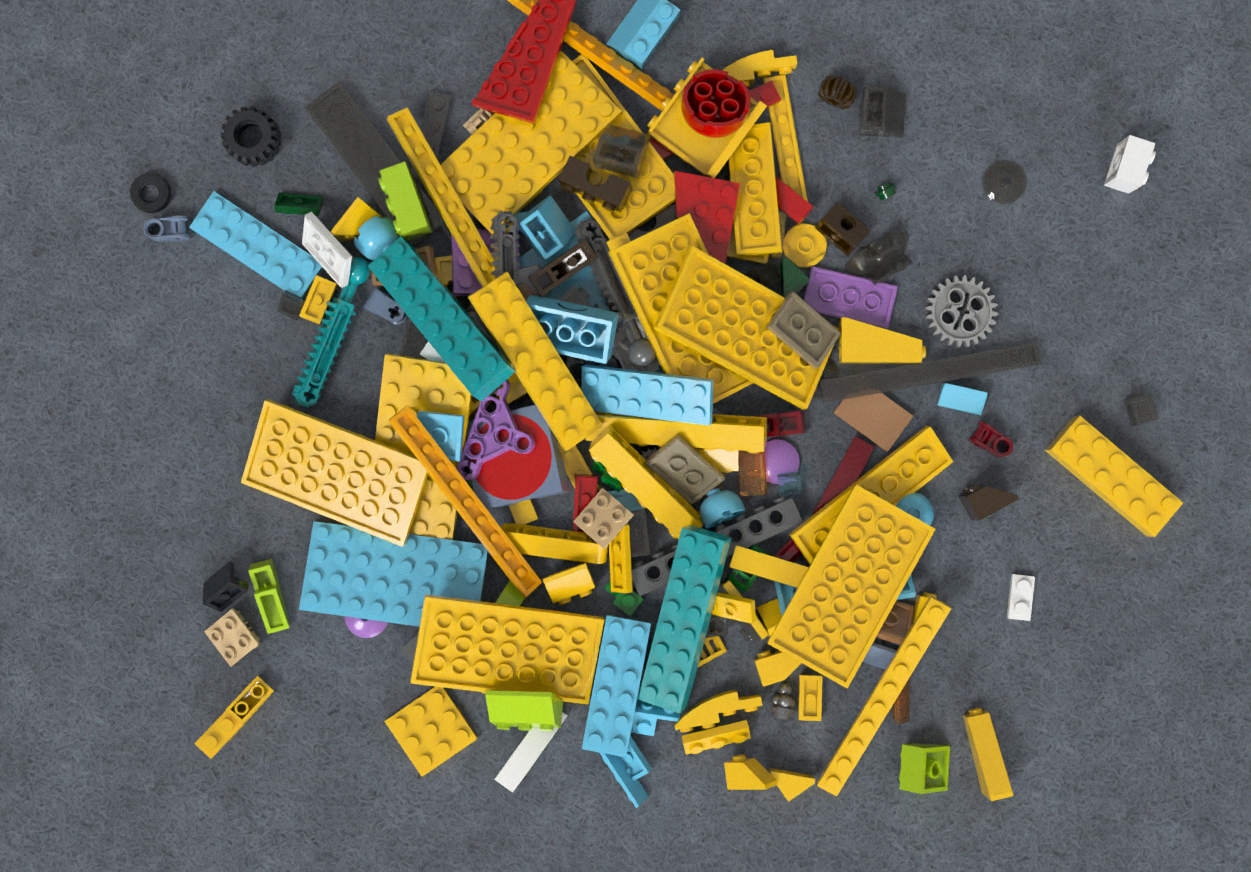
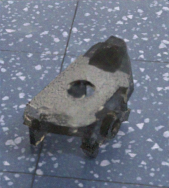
M907 231L883 233V237L866 247L862 245L845 264L844 267L847 273L865 276L872 284L876 285L877 283L884 282L891 275L903 271L913 263L904 254L909 239Z

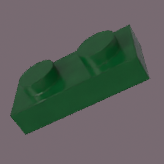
M279 192L274 205L275 212L300 215L312 212L315 216H319L323 206V196Z

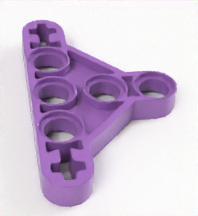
M508 379L502 383L504 385L503 389H498V391L495 389L492 394L499 395L500 399L489 395L480 403L461 455V460L457 466V471L464 480H474L477 478L483 463L512 450L517 453L528 454L535 448V439L530 434L518 429L506 401L511 386ZM491 400L495 401L497 405L493 413H489L486 409L487 403ZM485 421L489 425V430L486 434H481L478 428L480 423ZM503 429L509 433V438L506 442H501L498 437L499 432ZM522 437H526L529 440V447L526 450H522L519 447V440ZM474 443H479L481 452L475 456L471 452V446ZM467 458L477 459V462H471L472 460H467ZM470 466V469L473 470L472 474H467L464 468Z

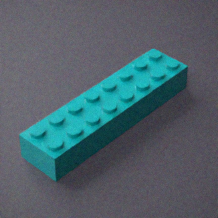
M402 236L368 265L369 269L472 396L482 402L516 372L416 249Z
M687 525L681 529L638 700L679 714L687 708L731 537L693 525Z

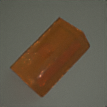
M765 450L758 453L738 452L740 496L767 495Z
M910 678L893 704V721L896 724L907 723L910 720Z

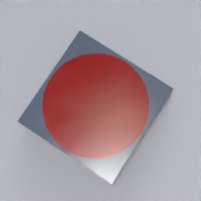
M536 405L511 411L518 429L530 434L535 439L533 451L528 454L517 453L512 450L483 463L478 477L472 480L474 493L488 511L515 505L521 501L533 498L541 499L570 492L558 440ZM474 420L468 423L467 439ZM487 422L480 423L479 432L481 434L488 432L489 425ZM503 429L499 432V440L501 442L508 440L509 433L507 430ZM522 437L519 440L520 449L526 450L529 447V440L526 437ZM474 443L471 446L473 455L480 454L481 446L479 443ZM469 457L467 458L468 460H472L471 462H477V459H471Z

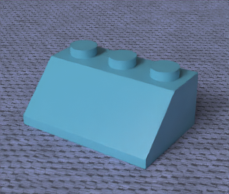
M637 0L606 45L642 70L679 19L681 10L667 0Z

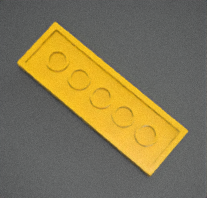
M770 122L754 124L729 158L730 181L740 183L734 214L737 257L782 252Z

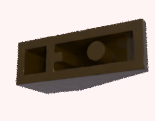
M583 240L528 276V279L538 294L543 296L598 258L587 241Z

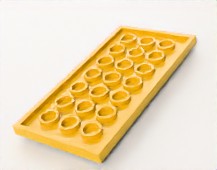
M560 51L535 124L495 113L441 164V167L462 204L493 235L494 231L490 229L492 226L491 219L499 211H512V214L516 216L562 172L569 156L577 158L623 113Z
M581 54L572 62L623 113L577 157V159L590 164L592 173L588 182L591 185H603L610 174L631 183L632 191L621 213L616 210L614 212L607 211L602 207V204L596 201L594 203L587 202L582 198V195L576 193L609 240H612L625 233L630 234L675 202L674 174L587 57Z
M689 213L608 253L643 329L655 350L664 374L713 379L714 404L753 384V382L654 329L688 248L694 246L708 254Z
M694 246L688 248L654 326L655 330L803 410L807 409L832 351L831 348L818 368L814 369L766 328L785 298Z
M387 353L384 357L375 441L414 455L388 421L404 406H409L416 417L419 410L464 415L463 453L467 439L472 395L445 362ZM450 460L454 467L457 469L459 461ZM428 473L409 534L454 540L457 510Z
M267 399L263 404L241 483L403 547L406 545L428 472L414 455Z
M855 484L767 644L848 689L936 529Z
M425 594L410 683L486 692V690L552 692L563 702L589 704L604 618Z

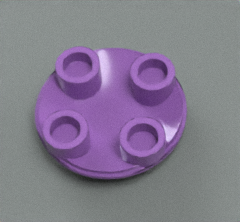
M784 440L768 441L764 452H758L755 457L757 472L769 483H785L791 480L799 469L800 460L798 452L790 443Z

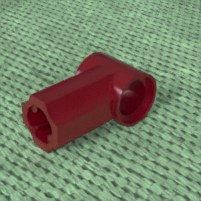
M791 538L773 557L794 563L803 554Z

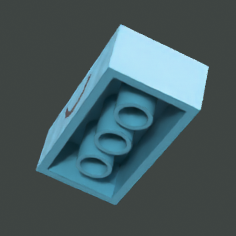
M532 294L526 300L528 306L558 354L607 364L613 354L618 320L617 312Z

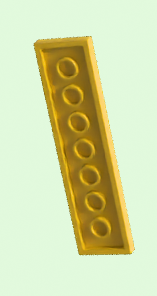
M504 272L468 296V299L504 356L516 371V375L565 451H568L603 426L508 272Z
M925 426L789 535L809 564H811L855 484L896 506L903 497L915 493L953 463V460L932 428Z

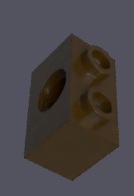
M836 202L815 226L817 231L847 257L871 231L864 222L858 220L839 202Z

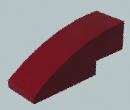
M804 411L751 416L767 417V437L806 433Z

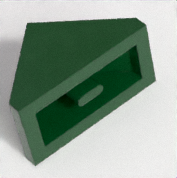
M783 258L780 261L781 296L786 298L791 291L797 294L810 279L788 258Z

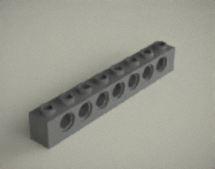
M782 496L774 500V505L771 507L760 506L754 509V514L749 517L743 514L732 519L734 523L727 527L723 523L712 528L713 532L728 537L731 530L738 529L740 531V539L736 542H730L727 557L733 554L735 546L748 548L803 523L793 499H786V496ZM775 510L781 514V520L776 524L772 523L769 518L770 513ZM753 520H758L761 524V529L756 533L751 532L749 529V524ZM678 544L672 546L673 551L667 554L661 551L652 555V561L644 563L641 560L631 565L632 580L639 596L668 584L671 569L668 567L667 562L671 557L675 556ZM649 567H658L660 575L654 579L650 578L647 575Z

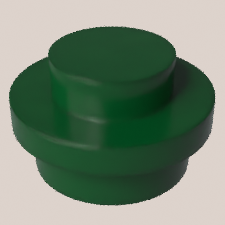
M887 181L878 185L875 195L879 196L880 200L896 194L895 183L890 184Z

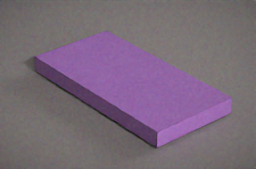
M811 266L809 273L810 281L807 283L803 300L819 314L835 318L846 317L883 329L889 328L898 286Z

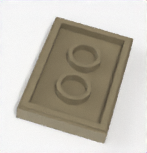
M794 291L788 293L766 326L767 329L814 369L820 366L841 335V332Z
M679 434L648 457L645 462L650 469L691 504H694L725 480V475Z

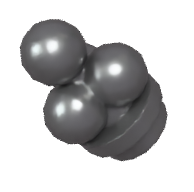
M782 683L778 688L779 694H774L770 699V703L773 706L771 707L772 717L790 720V715H793V710L791 709L795 706V700L789 696L792 692L791 686L788 683Z

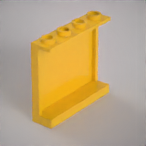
M701 58L699 62L694 61L687 70L690 75L685 81L681 78L674 88L676 94L672 99L667 97L660 107L663 109V112L659 117L654 115L647 126L650 127L648 131L650 136L704 176L715 178L767 106L761 101L758 103L751 98L749 112L744 124L739 130L729 136L709 138L696 133L690 128L683 117L681 101L684 87L693 79V76L705 70H712L710 66L704 63L705 59Z

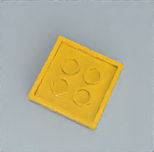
M433 687L384 721L422 777L478 739L444 687Z

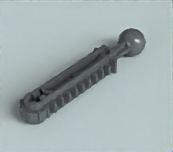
M499 211L491 219L492 226L490 229L494 231V234L490 236L494 240L491 248L495 249V252L491 253V257L495 258V261L491 262V266L495 267L491 275L497 278L504 272H508L515 285L520 283L516 279V276L520 274L516 270V266L520 265L516 261V257L520 256V253L516 252V248L520 247V244L516 243V239L520 238V235L516 234V230L519 229V219L512 214V211ZM504 221V223L508 224L509 227L506 228L505 225L501 224V222ZM498 348V350L500 351V353L504 356V354H503V352L501 351V349Z
M591 219L581 220L574 232L577 238L576 241L580 243L586 240L598 258L588 266L592 269L591 274L595 276L594 281L598 282V290L602 291L601 297L606 300L605 305L609 307V311L618 313L617 327H624L631 342L628 350L629 359L639 367L648 366L655 360V350L650 341L642 337L635 321L638 318L637 313L608 253L610 250L606 243L607 238L603 236V230L596 221Z

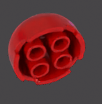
M705 70L695 74L693 79L684 87L681 101L682 114L686 123L696 133L709 138H722L735 133L744 124L749 112L751 97L745 83L742 80L739 82L734 77L728 75L727 71Z

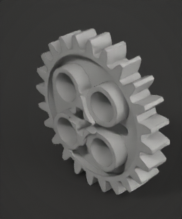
M957 275L954 276L952 283L948 278L945 279V286L941 283L937 284L936 286L939 291L932 290L930 292L934 298L926 300L931 306L924 309L930 312V315L926 316L925 319L932 320L928 328L935 327L936 329L932 335L940 333L939 341L941 342L947 338L948 346L955 341L956 348H959L962 342L965 347H969L970 340L976 345L978 344V337L982 340L986 339L984 332H992L989 325H995L996 322L991 318L998 315L997 312L992 311V308L998 306L996 303H991L995 295H987L990 288L988 287L983 290V281L976 285L975 277L971 278L968 282L966 275L962 276L961 281H959ZM951 292H956L959 295L958 303L950 300ZM968 293L969 297L963 308V311L966 312V314L960 317L957 326L958 328L957 330H954V324L956 323L960 312L957 311V309L963 306L965 294ZM972 299H975L980 303V309L978 311L972 309ZM946 312L951 315L952 322L950 324L942 320L943 313ZM965 320H969L972 323L973 329L971 331L964 329L963 322Z

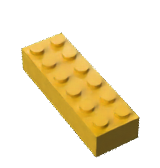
M1074 416L1045 450L1147 537H1155L1183 504L1180 499L1081 416Z

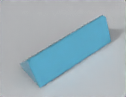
M943 383L937 406L981 415L988 393Z

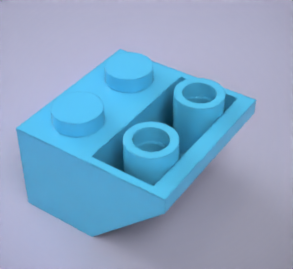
M551 195L518 220L519 229L538 256L544 260L564 247L575 232V229Z

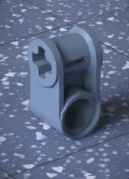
M187 216L149 219L144 224V233L154 241L189 240V235L186 232ZM160 225L161 230L159 234L152 235V228Z
M375 288L363 307L395 325L405 323L408 318L396 301ZM398 311L399 313H401V315L399 317H394L392 312Z

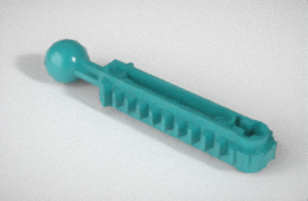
M352 257L348 285L342 288L338 299L333 298L332 302H326L330 308L329 310H324L326 317L321 319L323 325L317 328L320 332L314 336L316 342L311 343L313 349L307 353L309 359L304 360L306 366L301 368L302 376H298L299 383L294 384L295 388L292 395L295 403L305 408L317 404V400L321 397L319 392L320 389H324L323 382L328 380L326 377L327 373H331L329 367L335 363L333 361L334 356H338L336 350L341 348L340 340H344L343 333L348 332L346 328L347 323L352 322L350 316L356 315L353 311L355 305L351 304L358 285L366 282L371 275V270L368 267L369 263L362 257ZM304 392H309V395L304 396Z

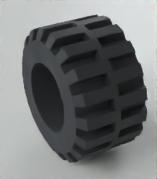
M251 106L250 109L240 107V112L237 110L232 111L234 115L232 117L228 115L225 118L228 121L227 124H222L221 128L224 130V132L220 133L221 138L224 140L222 145L230 156L243 165L248 166L249 164L252 167H257V164H261L263 166L266 164L265 161L267 159L269 161L274 159L272 157L273 153L278 154L277 146H281L282 142L279 139L281 132L278 130L276 122L263 110H257ZM250 126L261 127L262 138L260 142L251 148L242 147L240 143L242 132Z

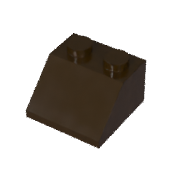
M972 484L962 490L963 494L958 496L970 519L977 521L1019 500L1016 494L989 486H979L978 484Z

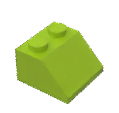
M919 743L902 744L899 789L919 794L948 791L950 746Z

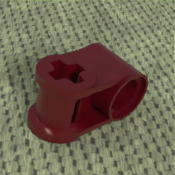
M982 421L978 422L979 426L973 436L968 438L969 442L996 457H1005L1013 451L1012 440ZM999 441L1006 444V451L1004 453H1000L996 448Z

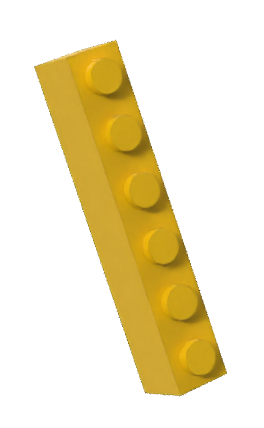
M611 425L591 442L589 451L592 458L597 462H601L606 467V471L610 476L616 477L628 493H632L637 497L638 503L643 508H648L653 513L655 520L660 524L663 523L668 528L673 538L679 539L681 529L687 525L702 528L703 521L700 513L645 464L646 460Z

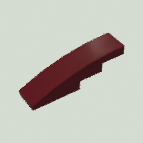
M856 436L852 439L812 515L858 480L874 446Z

